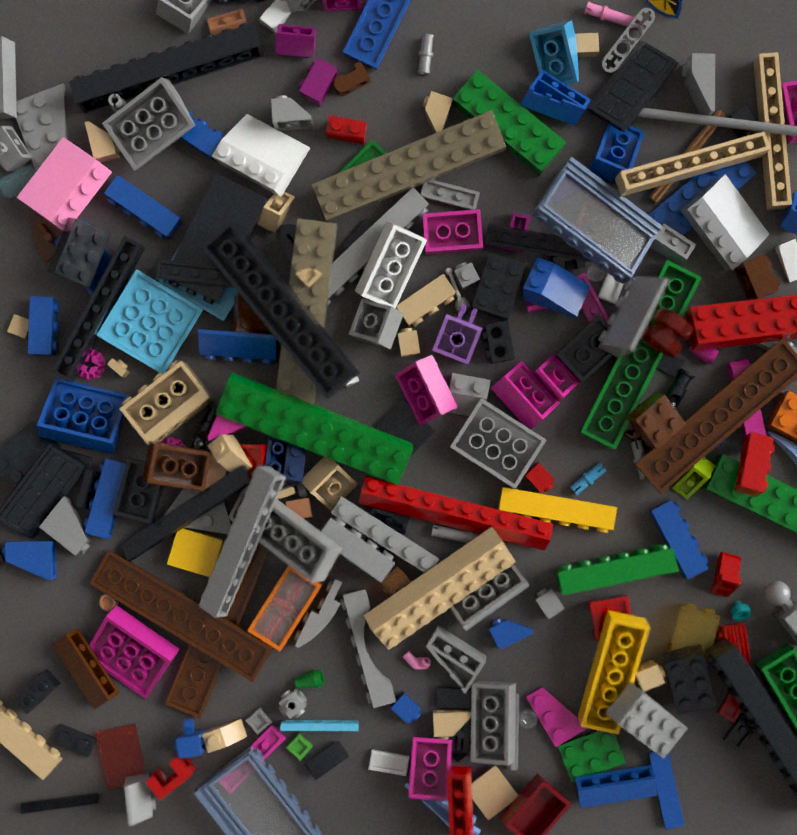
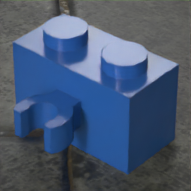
M193 718L186 719L183 722L185 732H181L176 738V742H174L175 754L178 753L179 759L199 756L206 750L202 737L205 728L194 730Z

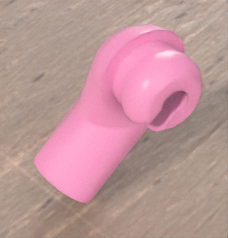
M407 651L402 656L414 670H425L431 665L430 658H416L410 651Z

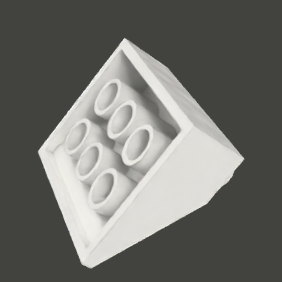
M246 114L220 141L212 157L219 164L281 197L310 150V147Z

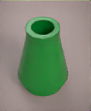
M314 669L295 678L297 689L320 688L325 684L324 675L321 670Z

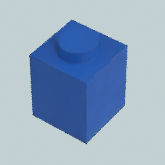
M404 691L396 699V702L391 705V709L407 724L411 721L415 722L421 715V706Z

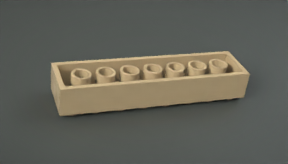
M490 527L363 616L374 634L390 650L457 602H460L467 595L476 591L480 586L492 580L496 575L508 569L516 561L493 527Z

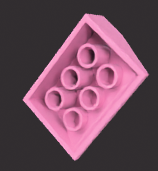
M63 137L16 198L63 232L68 217L77 219L112 171Z

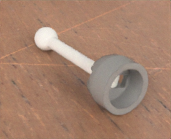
M446 268L445 273L449 275L453 288L456 291L455 309L457 313H459L462 304L467 305L466 310L470 309L471 305L468 299L461 297L452 275V268Z

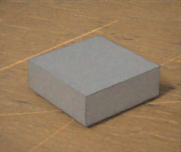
M261 707L245 720L257 735L273 722Z

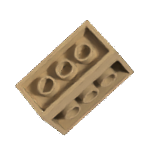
M183 361L172 363L165 374H158L153 378L154 382L151 385H144L137 391L138 395L134 398L129 397L122 403L123 406L120 410L148 446L149 441L160 442L204 409L207 404L209 405L215 400L189 365ZM183 386V391L181 393L178 392L179 387ZM165 397L168 398L167 404H163ZM150 409L153 410L152 416H148Z

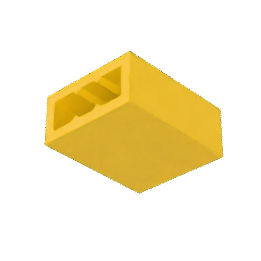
M182 528L176 533L167 565L210 577L216 566V560L221 554L225 540L188 528Z

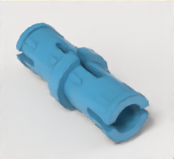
M598 462L587 473L584 472L582 477L569 487L578 496L579 493L589 485L592 486L594 481L607 471Z

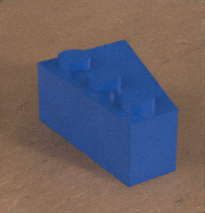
M542 70L528 89L520 105L575 126L591 99Z

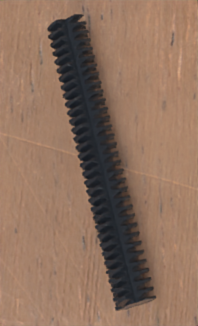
M91 793L88 796L84 794L81 797L77 795L76 798L75 796L74 798L73 796H69V798L67 796V799L66 797L64 799L60 797L57 800L53 798L52 801L48 799L45 802L44 800L43 802L38 800V803L37 801L33 803L32 801L26 802V804L24 802L21 804V814L42 812L44 810L49 811L51 809L56 810V808L85 806L87 804L92 805V803L97 804L99 803V793L98 795L97 793L95 795Z

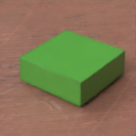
M299 732L286 746V749L300 761L313 747V744Z

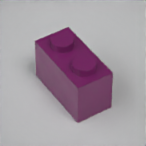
M278 24L276 31V54L286 57H314L316 28Z
M317 58L315 63L312 62L307 71L309 74L306 79H302L298 89H300L301 97L321 107L338 76V68Z

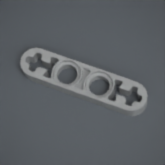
M643 8L637 13L602 59L601 67L603 71L611 73L621 65L653 23L655 13L652 9ZM649 12L650 21L646 20L642 24L645 28L642 29L635 21L637 20L639 23L643 19L641 14ZM636 27L639 30L637 38L629 36L630 28ZM619 43H624L627 46V51L624 54L617 52V45ZM613 51V53L621 59L619 61L616 58L613 62L614 68L610 67L607 69V63L605 61H610L614 57V55H611V52Z

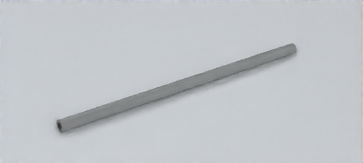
M643 108L637 116L797 136V126L651 108Z

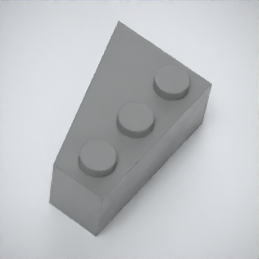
M437 625L427 641L426 647L444 666L451 678L461 687V690L466 693L486 663L487 656Z

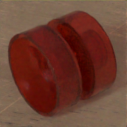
M660 307L652 318L657 326L648 324L641 337L657 351L670 358H675L682 349V345L678 340L686 342L694 332V328L679 314Z

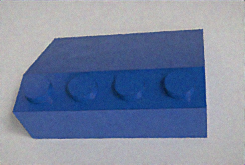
M55 377L36 425L38 435L42 438L114 454L125 418L120 408L130 395L77 382L70 383Z

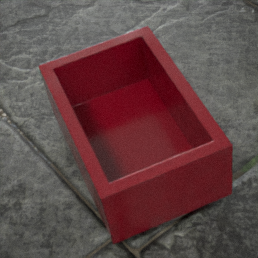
M537 773L500 818L504 825L515 835H546L572 804L563 793Z

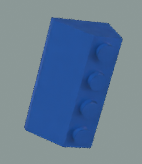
M198 329L199 354L204 356L206 360H216V357H223V361L234 362L235 358L242 359V362L254 363V360H262V364H273V361H278L279 341L274 335Z

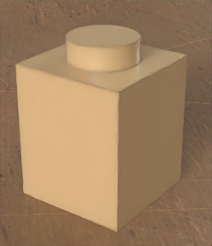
M598 33L575 34L578 58L597 57L599 53Z
M412 328L401 329V333H398L401 357L420 355L417 330L413 331Z

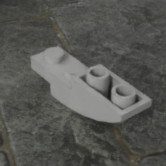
M335 578L334 582L330 580L326 591L329 593L326 599H321L317 607L320 609V612L312 609L311 613H306L302 621L305 626L302 631L298 629L294 638L297 641L295 647L299 648L312 640L335 615L341 604V601L335 599L343 582L338 578Z

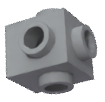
M296 688L292 691L288 689L280 696L282 699L279 701L280 706L278 708L283 716L287 715L289 719L293 716L298 718L305 712L304 708L307 705V699L301 691L298 692ZM294 702L295 708L292 709L288 703Z

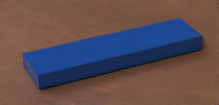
M649 751L650 764L656 777L657 796L664 828L671 829L685 826L669 753L663 759L656 752Z

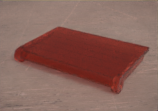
M135 723L96 732L108 790L125 786L126 776L146 774Z

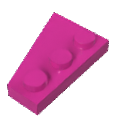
M542 686L526 695L527 700L555 747L587 729L581 727L579 719Z

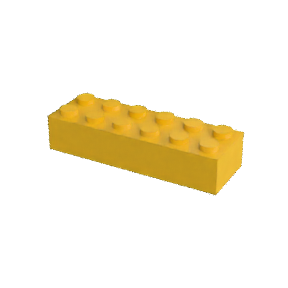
M607 611L578 713L581 727L619 735L621 726L606 712L630 682L634 684L650 629L646 618Z

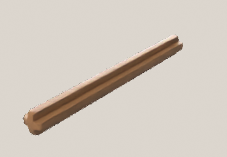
M717 110V112L713 115L717 117H726L725 113H723L721 110ZM705 125L683 154L699 150L717 126ZM673 182L656 187L649 196V199L657 203Z

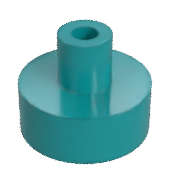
M740 600L734 602V607L730 610L733 620L741 621L751 616L749 605L742 604Z

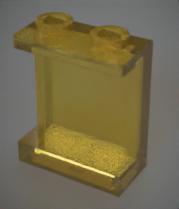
M687 602L685 606L679 604L680 612L672 642L669 641L667 649L673 651L701 644L705 661H708L707 657L709 655L705 650L713 646L720 616L715 614L716 610L704 607V610L696 609L697 605Z

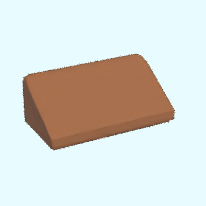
M243 9L207 19L210 34L213 36L220 34L224 29L233 30L239 28V25L247 23Z

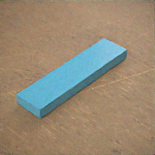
M283 720L280 724V731L359 730L358 720Z

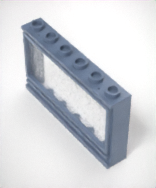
M573 157L563 164L531 214L539 223L548 227L553 234L560 236L569 246L576 248L585 258L593 261L601 270L606 271L613 276L614 280L622 284L633 277L634 272L663 227L627 198L621 197L619 192Z
M252 745L195 787L194 794L226 835L322 834L317 824L313 825L309 820L311 817L305 809L301 810L298 806L299 802L295 795L288 793L285 782L282 779L278 780L274 775L276 773L274 768L264 762V756L258 748L254 749Z

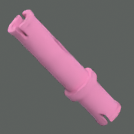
M589 1L584 11L585 14L599 17L602 21L605 19L626 27L634 19L633 16L609 9L606 5L603 7ZM637 20L635 21L636 24L641 25L642 20L639 23Z

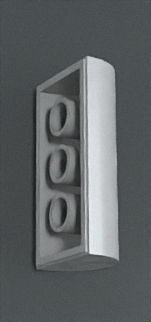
M512 564L508 569H505L492 580L480 586L476 591H473L460 602L450 607L465 631H467L527 589L529 584L516 566Z

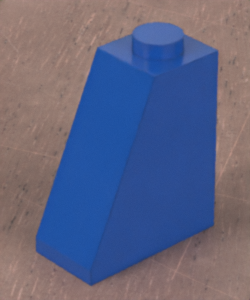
M56 540L5 542L2 553L6 562L44 579H57Z

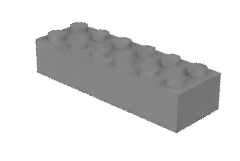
M249 486L241 491L228 517L233 522L237 516L238 508L245 497V491ZM278 499L274 504L259 540L262 545L310 582L325 580L342 547Z

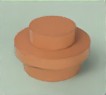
M106 593L99 599L101 609L107 612L112 611L119 603V601Z

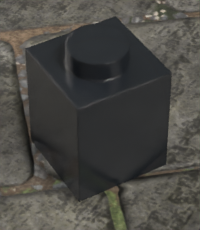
M747 105L728 117L756 121ZM732 128L737 138L755 133V131Z

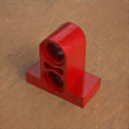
M720 552L714 583L710 587V593L729 597L741 585L742 578L739 577L740 556Z

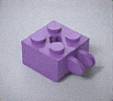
M462 304L457 317L446 314L432 351L469 364L483 327L472 324L478 309L474 308L471 311L469 322L462 320L467 306ZM460 334L463 342L454 343L455 339L452 340V337Z

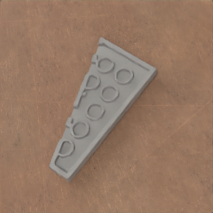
M64 83L16 101V120L27 149L33 157L32 162L36 172L63 137L67 139Z

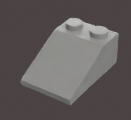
M158 0L156 14L189 34L212 0Z
M692 53L685 64L682 65L681 76L684 77V84L699 114L711 116L715 112V54Z

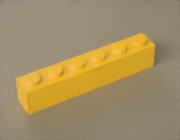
M501 487L498 510L519 513L521 516L529 518L536 516L540 517L541 521L551 523V519L558 520L559 525L565 526L575 523L578 524L577 528L588 530L589 526L597 527L596 531L608 533V529L614 530L617 507L505 487Z

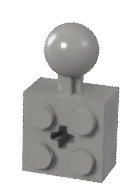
M773 581L767 585L765 597L770 604L781 606L782 609L774 616L797 643V602L790 600V589L784 582Z

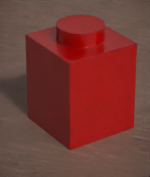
M537 463L524 475L539 493L542 491L546 493L554 486L552 482L555 479L541 463Z

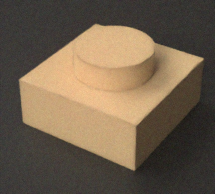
M112 358L107 363L121 377L126 378L130 373L126 369L128 365L121 359L117 361Z

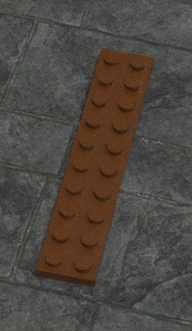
M781 338L684 421L686 425L658 450L651 449L635 463L636 467L660 494L663 493L797 378V353L784 338Z
M260 542L257 544L229 613L224 617L237 626L240 625L270 551ZM189 644L165 705L201 719L223 664Z
M112 550L107 551L89 583L251 682L255 681L273 650L272 646L224 617L215 618L200 608L199 602L134 563L127 561Z

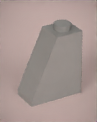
M63 496L40 525V528L75 556L81 553L84 554L89 549V542L92 539L89 534L85 533L86 528H84V523L71 498Z

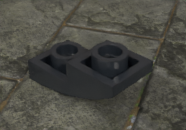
M338 740L308 761L305 766L316 781L350 756Z

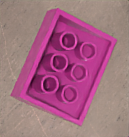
M117 605L105 617L89 644L107 673L145 699H147L180 650Z

